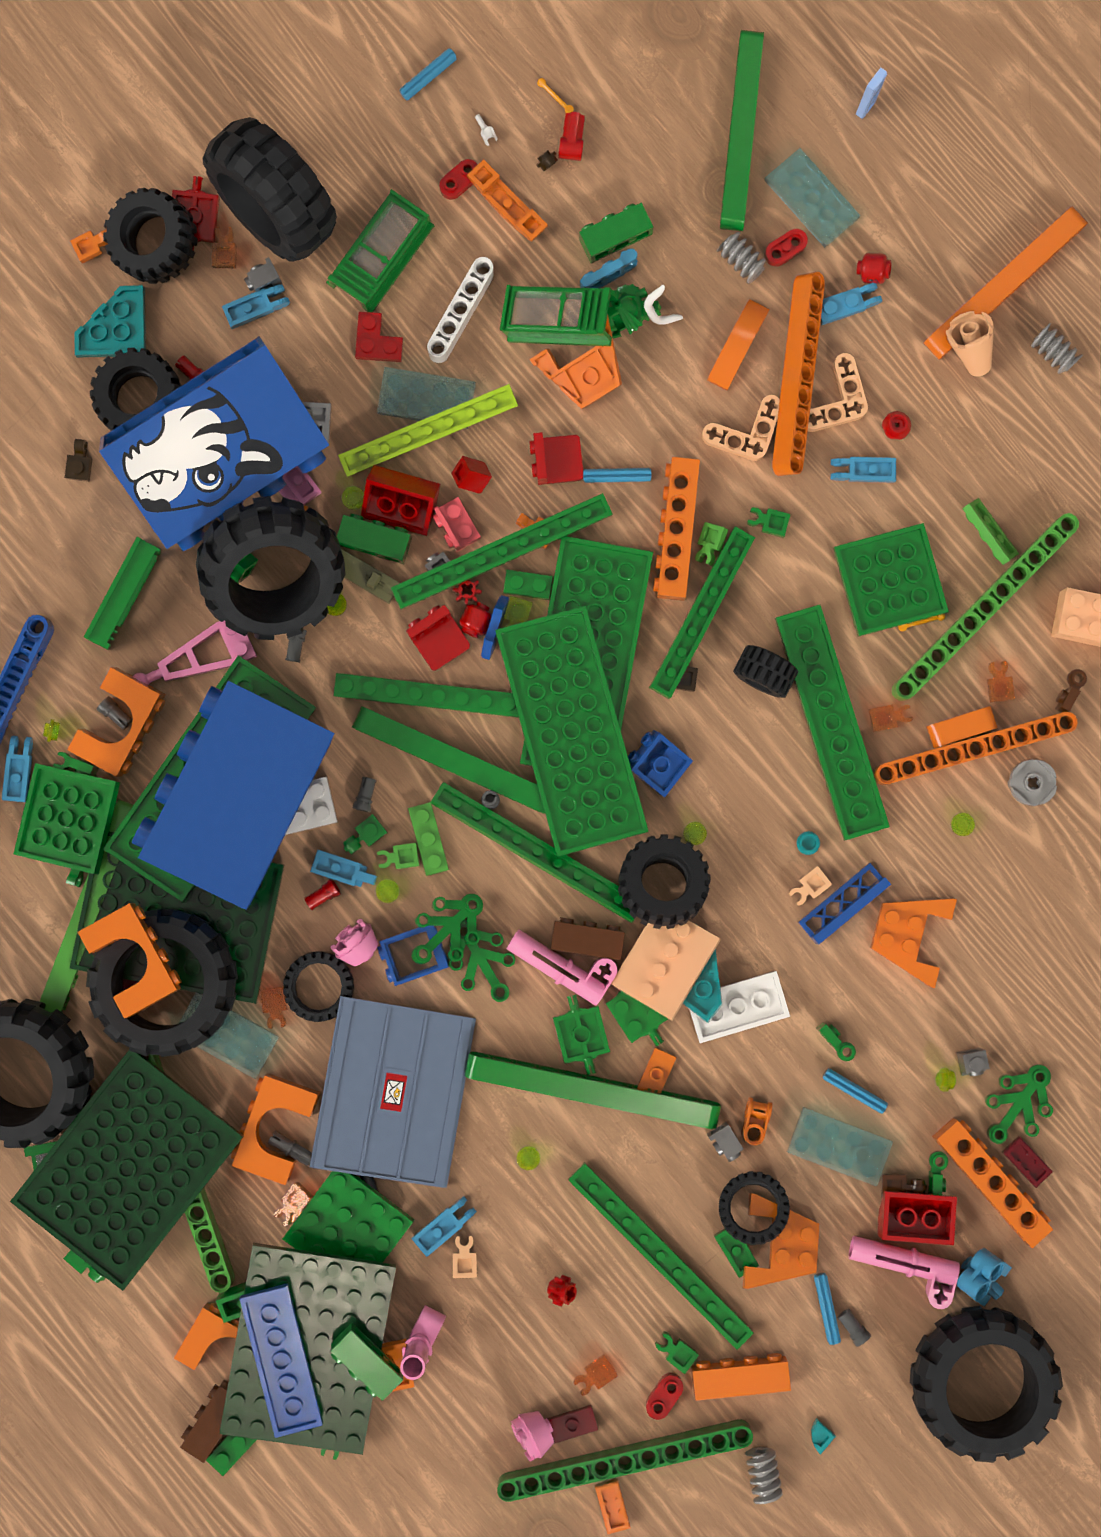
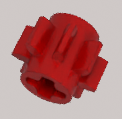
M469 579L460 583L458 588H453V592L459 593L456 601L464 600L466 606L472 600L477 603L476 595L482 594V590L476 589L479 581L477 580L472 583ZM472 587V595H463V588L469 589Z
M562 1275L561 1278L555 1276L547 1287L548 1298L553 1300L552 1304L560 1307L563 1306V1303L569 1305L577 1294L576 1283L571 1282V1278Z

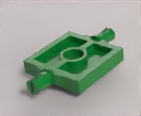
M619 991L614 998L605 1003L631 1043L647 1035L650 1036L655 1046L659 1045L655 1036L660 1044L664 1042L657 1029L668 1018L622 991Z
M575 994L572 995L574 1004L572 1003L571 996L567 997L570 1011L553 1017L564 1063L584 1061L586 1075H591L589 1065L591 1066L592 1074L596 1073L593 1059L598 1055L610 1052L599 1006L579 1008L577 995Z

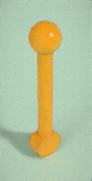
M544 78L538 79V86L543 87L565 109V114L574 111L573 106L567 105L546 84Z
M941 614L898 626V630L904 632L909 627L934 620L943 621L946 616Z

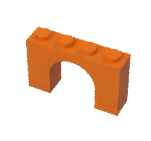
M110 667L100 688L128 705L133 719L130 732L121 741L113 743L86 729H78L67 750L115 777H119L124 774L126 775L133 765L131 759L134 754H138L144 743L142 739L145 733L151 731L156 712L159 713L164 707L165 700L163 699L166 694L137 680L117 667Z
M135 903L127 904L78 932L89 954L95 953L119 939L133 940L145 951L147 969L143 978L137 984L113 997L124 1019L181 989L179 985L181 979L175 970L171 971L167 963L169 957L166 951L158 947L155 941L158 937L151 926L148 928L144 921L146 915L140 905L136 906Z
M267 1073L264 1075V1078L260 1077L257 1082L255 1091L258 1092L256 1100H251L247 1113L250 1114L248 1122H244L240 1129V1133L244 1137L241 1139L239 1146L237 1145L232 1151L231 1159H234L232 1166L286 1185L289 1182L296 1160L269 1149L263 1143L259 1133L260 1121L267 1111L275 1108H285L311 1117L321 1092Z
M206 1303L174 1359L195 1370L212 1342L223 1337H237L240 1317L224 1323L217 1304Z

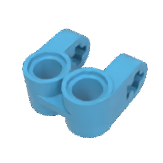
M982 1248L972 1258L971 1268L964 1270L958 1278L957 1287L985 1307L991 1299V1296L988 1294L991 1289V1282L996 1281L1001 1275L1006 1277L1012 1267L986 1248Z

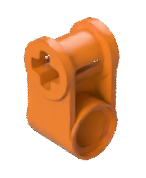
M751 1097L748 1098L741 1130L742 1138L747 1143L759 1145L763 1142L772 1113V1102L766 1104L753 1101ZM752 1127H756L759 1131L758 1137L754 1140H750L747 1136L748 1130Z

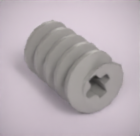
M740 232L730 235L719 246L717 252L723 250L721 256L723 258L729 257L727 263L730 265L736 263L734 270L739 271L742 269L740 276L742 278L748 276L747 283L750 284L764 271L765 267L763 265L766 259L763 258L758 261L757 258L760 252L757 251L751 254L753 245L745 248L744 245L747 239L744 238L738 241Z
M1049 323L1035 337L1031 347L1035 348L1040 345L1038 354L1047 352L1044 360L1048 361L1053 358L1051 367L1060 365L1057 373L1061 374L1065 371L1067 372L1083 354L1075 357L1078 349L1068 350L1071 342L1068 341L1062 344L1064 336L1055 337L1058 330L1055 328L1049 331L1048 329L1051 325Z
M767 1447L749 1449L745 1452V1455L752 1456L753 1458L747 1460V1465L754 1466V1468H751L748 1473L749 1475L756 1476L750 1479V1484L758 1485L752 1489V1493L759 1495L753 1499L754 1503L767 1504L778 1500L783 1495V1491L780 1488L781 1480L778 1478L779 1470L776 1468L778 1463L774 1459L776 1452Z

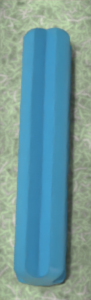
M449 48L401 87L399 90L401 96L405 100H409L455 62L457 58L453 50Z
M650 468L585 469L583 471L585 483L651 481L652 477Z
M828 1068L823 1075L825 1081L877 1112L884 1113L888 1106L887 1102L832 1069Z
M818 1273L814 1275L827 1341L829 1345L839 1344L841 1338L826 1273Z

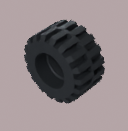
M747 645L733 670L735 675L746 684L778 698H785L798 674L796 667L786 659L754 645Z

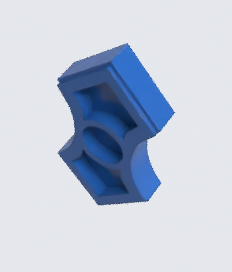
M501 595L493 609L481 653L484 659L490 660L496 647L497 636L495 630L500 629L506 616L509 597Z

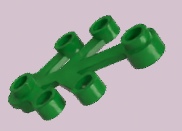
M467 894L461 900H446L444 897H437L432 901V908L437 912H441L444 909L460 910L453 917L429 916L427 913H421L416 917L415 923L420 928L427 926L443 927L425 945H418L413 949L412 959L415 963L425 964L429 962L432 957V951L449 934L450 950L448 958L452 962L460 961L464 956L463 950L460 948V923L466 917L467 933L464 937L465 943L473 946L479 942L480 936L476 932V916L483 910V901L476 894ZM437 900L443 902L442 908L436 906ZM469 901L475 903V909L469 908ZM421 916L427 919V923L425 925L421 924L419 921V918ZM470 934L475 936V942L469 941L468 937ZM420 950H425V951H426V953H427L426 958H421V957H420V955H419V951H420ZM454 950L459 952L458 959L452 956Z
M463 920L460 923V929L467 927V920ZM476 930L480 940L490 942L492 946L498 947L504 941L502 934L498 932L492 934ZM460 933V948L464 952L466 946L465 936ZM470 934L468 937L470 942H475L476 938L473 934ZM494 935H498L501 937V942L499 944H494L492 942V937ZM478 944L473 946L467 945L471 955L465 978L461 981L462 989L471 991L475 987L474 978L477 966L479 965L492 987L491 997L497 1002L505 1001L509 997V988L506 984L499 982L486 959L500 962L506 967H511L515 963V956L512 953L503 954L479 948ZM454 951L453 958H459L458 951ZM505 956H512L513 962L506 964L504 962ZM460 960L461 965L459 968H454L452 961H449L450 968L454 971L460 970L463 967V960ZM469 979L472 981L473 985L471 988L464 986L465 980ZM503 988L505 994L497 996L496 989Z
M1033 1065L1026 1074L1013 1076L1004 1074L1000 1076L999 1085L1004 1089H1011L1016 1084L1027 1083V1085L1020 1092L1001 1095L988 1094L986 1096L985 1103L992 1109L998 1108L1001 1104L1013 1103L999 1124H992L987 1129V1137L990 1141L996 1144L1005 1142L1008 1137L1007 1130L1021 1110H1023L1025 1122L1023 1127L1024 1133L1030 1137H1035L1039 1134L1040 1129L1034 1120L1031 1096L1036 1090L1039 1101L1037 1112L1040 1116L1048 1118L1053 1114V1107L1048 1103L1046 1086L1051 1080V1073L1047 1067ZM1039 1072L1043 1074L1041 1081L1036 1080V1075ZM1005 1078L1010 1079V1084L1008 1086L1003 1085V1080ZM991 1097L997 1099L995 1105H990L989 1100ZM1043 1106H1047L1049 1108L1047 1114L1042 1113L1041 1110ZM1030 1125L1035 1126V1131L1033 1133L1028 1132V1127ZM1001 1130L1002 1137L996 1139L995 1132Z

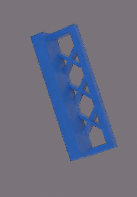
M868 863L798 923L815 944L819 945L888 888L891 883L886 877H882L871 863ZM870 870L877 881L871 886H861L862 875ZM858 879V885H851ZM848 887L857 888V898L853 901L843 900L844 890ZM861 888H865L866 890L861 894ZM840 894V900H834ZM830 902L840 903L839 913L835 916L826 915V905ZM843 903H849V904L843 909ZM822 909V915H817V913ZM812 917H822L821 928L813 933L806 922ZM825 918H832L825 924Z

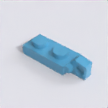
M318 849L310 870L312 873L359 887L362 886L363 882L375 885L378 877L367 873L368 867L361 863Z

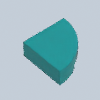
M816 1418L811 1429V1438L814 1447L821 1455L836 1435Z

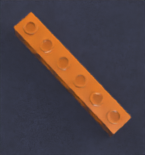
M672 457L671 464L666 463L665 477L669 478L668 486H664L663 500H667L666 509L661 510L660 523H664V532H659L658 546H662L661 555L656 557L655 567L660 569L659 578H654L653 591L657 592V598L685 601L699 459ZM679 478L684 479L687 486L678 488L674 481ZM680 501L684 504L685 508L682 511H676L673 509L672 503ZM678 524L681 526L682 532L674 534L671 532L670 526ZM669 547H677L680 555L672 557L668 554L667 549ZM669 569L675 570L678 577L675 580H669L666 578L665 572Z
M952 1118L932 1137L1029 1247L1034 1248L1053 1231L1052 1227L1048 1224L1051 1220L1042 1210L1038 1212L1032 1206L1035 1202L1026 1192L1022 1194L1017 1189L1019 1183L1012 1175L1008 1174L1006 1176L1001 1168L1004 1166L995 1156L989 1157L985 1152L988 1149L979 1138L975 1140L969 1134L972 1131L971 1128L963 1120L959 1122ZM966 1139V1149L959 1151L957 1147L959 1141ZM982 1157L983 1165L975 1169L973 1166L974 1160ZM997 1175L999 1177L998 1184L990 1187V1178ZM1014 1194V1202L1006 1205V1196ZM1030 1212L1029 1221L1022 1223V1214Z

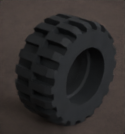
M138 188L137 193L130 191L125 194L126 198L122 199L120 197L115 202L117 206L114 209L111 208L108 212L110 215L109 220H105L104 223L107 232L103 233V241L108 243L105 245L107 254L111 256V261L120 270L141 282L146 281L149 284H157L158 281L161 283L168 282L170 276L173 278L178 277L181 274L179 271L182 268L187 269L190 265L187 263L189 258L193 259L196 253L193 251V247L197 246L198 238L194 236L197 233V227L193 223L194 218L191 213L172 196L155 188H150L149 190ZM162 217L166 228L162 244L150 254L139 255L136 247V238L140 228L148 220Z
M135 347L128 348L126 353L118 350L115 352V357L111 359L107 356L103 360L105 362L103 367L98 365L96 368L97 378L92 377L90 383L93 387V390H90V398L93 401L91 405L98 418L110 431L137 415L124 413L117 403L118 393L128 380L140 376L153 379L158 388L154 403L182 386L175 371L159 354L155 352L151 354L148 349L144 348L137 351Z
M661 834L659 839H656L655 836L647 837L646 842L640 841L635 844V848L633 850L630 849L623 861L618 879L619 896L623 898V906L630 909L629 914L634 919L639 917L641 919L640 923L647 926V923L654 924L653 928L660 929L661 926L672 929L677 924L682 926L690 918L693 919L698 914L708 896L709 884L711 882L710 874L707 872L709 869L707 861H702L703 854L700 850L695 852L692 849L694 845L691 842L687 841L686 844L680 842L681 837L675 836L674 839H668V834ZM658 863H665L676 867L683 874L686 881V888L682 896L672 901H662L649 895L642 884V875L646 868Z

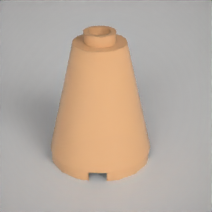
M970 311L954 318L950 322V328L946 330L948 342L968 372L973 376H982L988 373L992 367L994 324L988 314L981 312L982 315Z

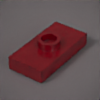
M1019 1136L1002 1151L1005 1157L1035 1188L1053 1173Z
M592 1405L547 1418L553 1428L551 1434L554 1444L598 1430Z

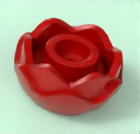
M893 411L884 418L882 428L888 438L901 440L910 432L911 421L905 413Z

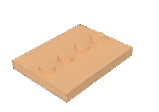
M689 920L686 924L682 926L677 924L672 929H667L666 926L656 929L653 928L654 924L647 923V926H645L611 983L615 988L673 1021L720 942L719 937Z

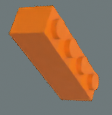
M779 1353L768 1354L767 1358L759 1359L757 1356H746L743 1360L734 1361L733 1358H724L719 1363H710V1361L703 1360L691 1366L693 1391L696 1401L791 1391L788 1361L785 1356H781Z

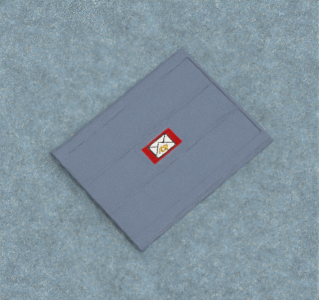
M340 996L309 1167L447 1188L466 1080L465 1071L469 1052L471 1051L476 1018Z

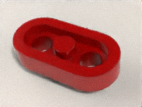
M465 159L449 171L440 180L439 187L442 196L446 199L454 200L469 189L473 183L467 177L469 173L464 172V169L471 168L473 170L478 164L471 159ZM452 182L455 184V186L453 188H448L447 184Z
M792 229L771 242L765 251L767 263L775 267L781 266L803 252L808 242L806 233L801 229ZM796 240L799 242V245L794 246L791 241ZM777 252L780 257L774 258L772 253Z
M667 1373L662 1376L647 1398L646 1411L651 1418L656 1420L665 1418L682 1394L683 1383L678 1375ZM674 1384L676 1388L673 1391H669L667 1386ZM656 1404L662 1405L660 1411L653 1409Z

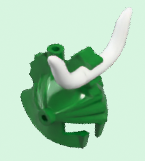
M625 284L617 288L619 291L618 301L609 302L608 318L611 332H613V339L622 337L621 331L626 328L629 334L637 331L638 327L643 325V320L649 321L651 319L656 324L665 325L683 319V316L680 314L660 316L661 305L655 300L662 295L665 285H661L648 295L645 287L639 289V287L633 284Z

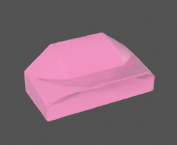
M298 466L282 475L286 486L279 492L285 498L299 501L304 506L322 493L307 473L303 474Z

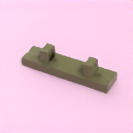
M341 549L345 562L346 575L344 578L390 604L394 597L391 587L400 584V582Z

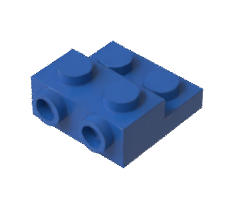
M653 730L652 733L647 732L642 737L641 747L638 751H632L628 755L632 773L661 796L666 797L693 760L661 733Z

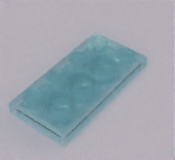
M801 148L765 177V182L824 248L861 216Z
M384 367L377 414L421 421L474 399L476 382Z
M195 993L179 1023L185 1022L198 1008L203 994ZM230 1011L224 1020V1024L218 1031L197 1047L248 1076L257 1079L279 1036L240 1014Z
M803 1107L787 1152L877 1186L893 1141Z

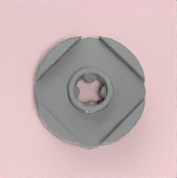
M1031 759L1023 761L1013 768L1008 780V787L1013 797L1021 804L1028 806L1041 805L1048 802L1056 793L1057 777L1054 769L1048 763L1042 760ZM1036 777L1038 779L1036 782L1038 787L1030 788L1028 786V778L1033 779Z

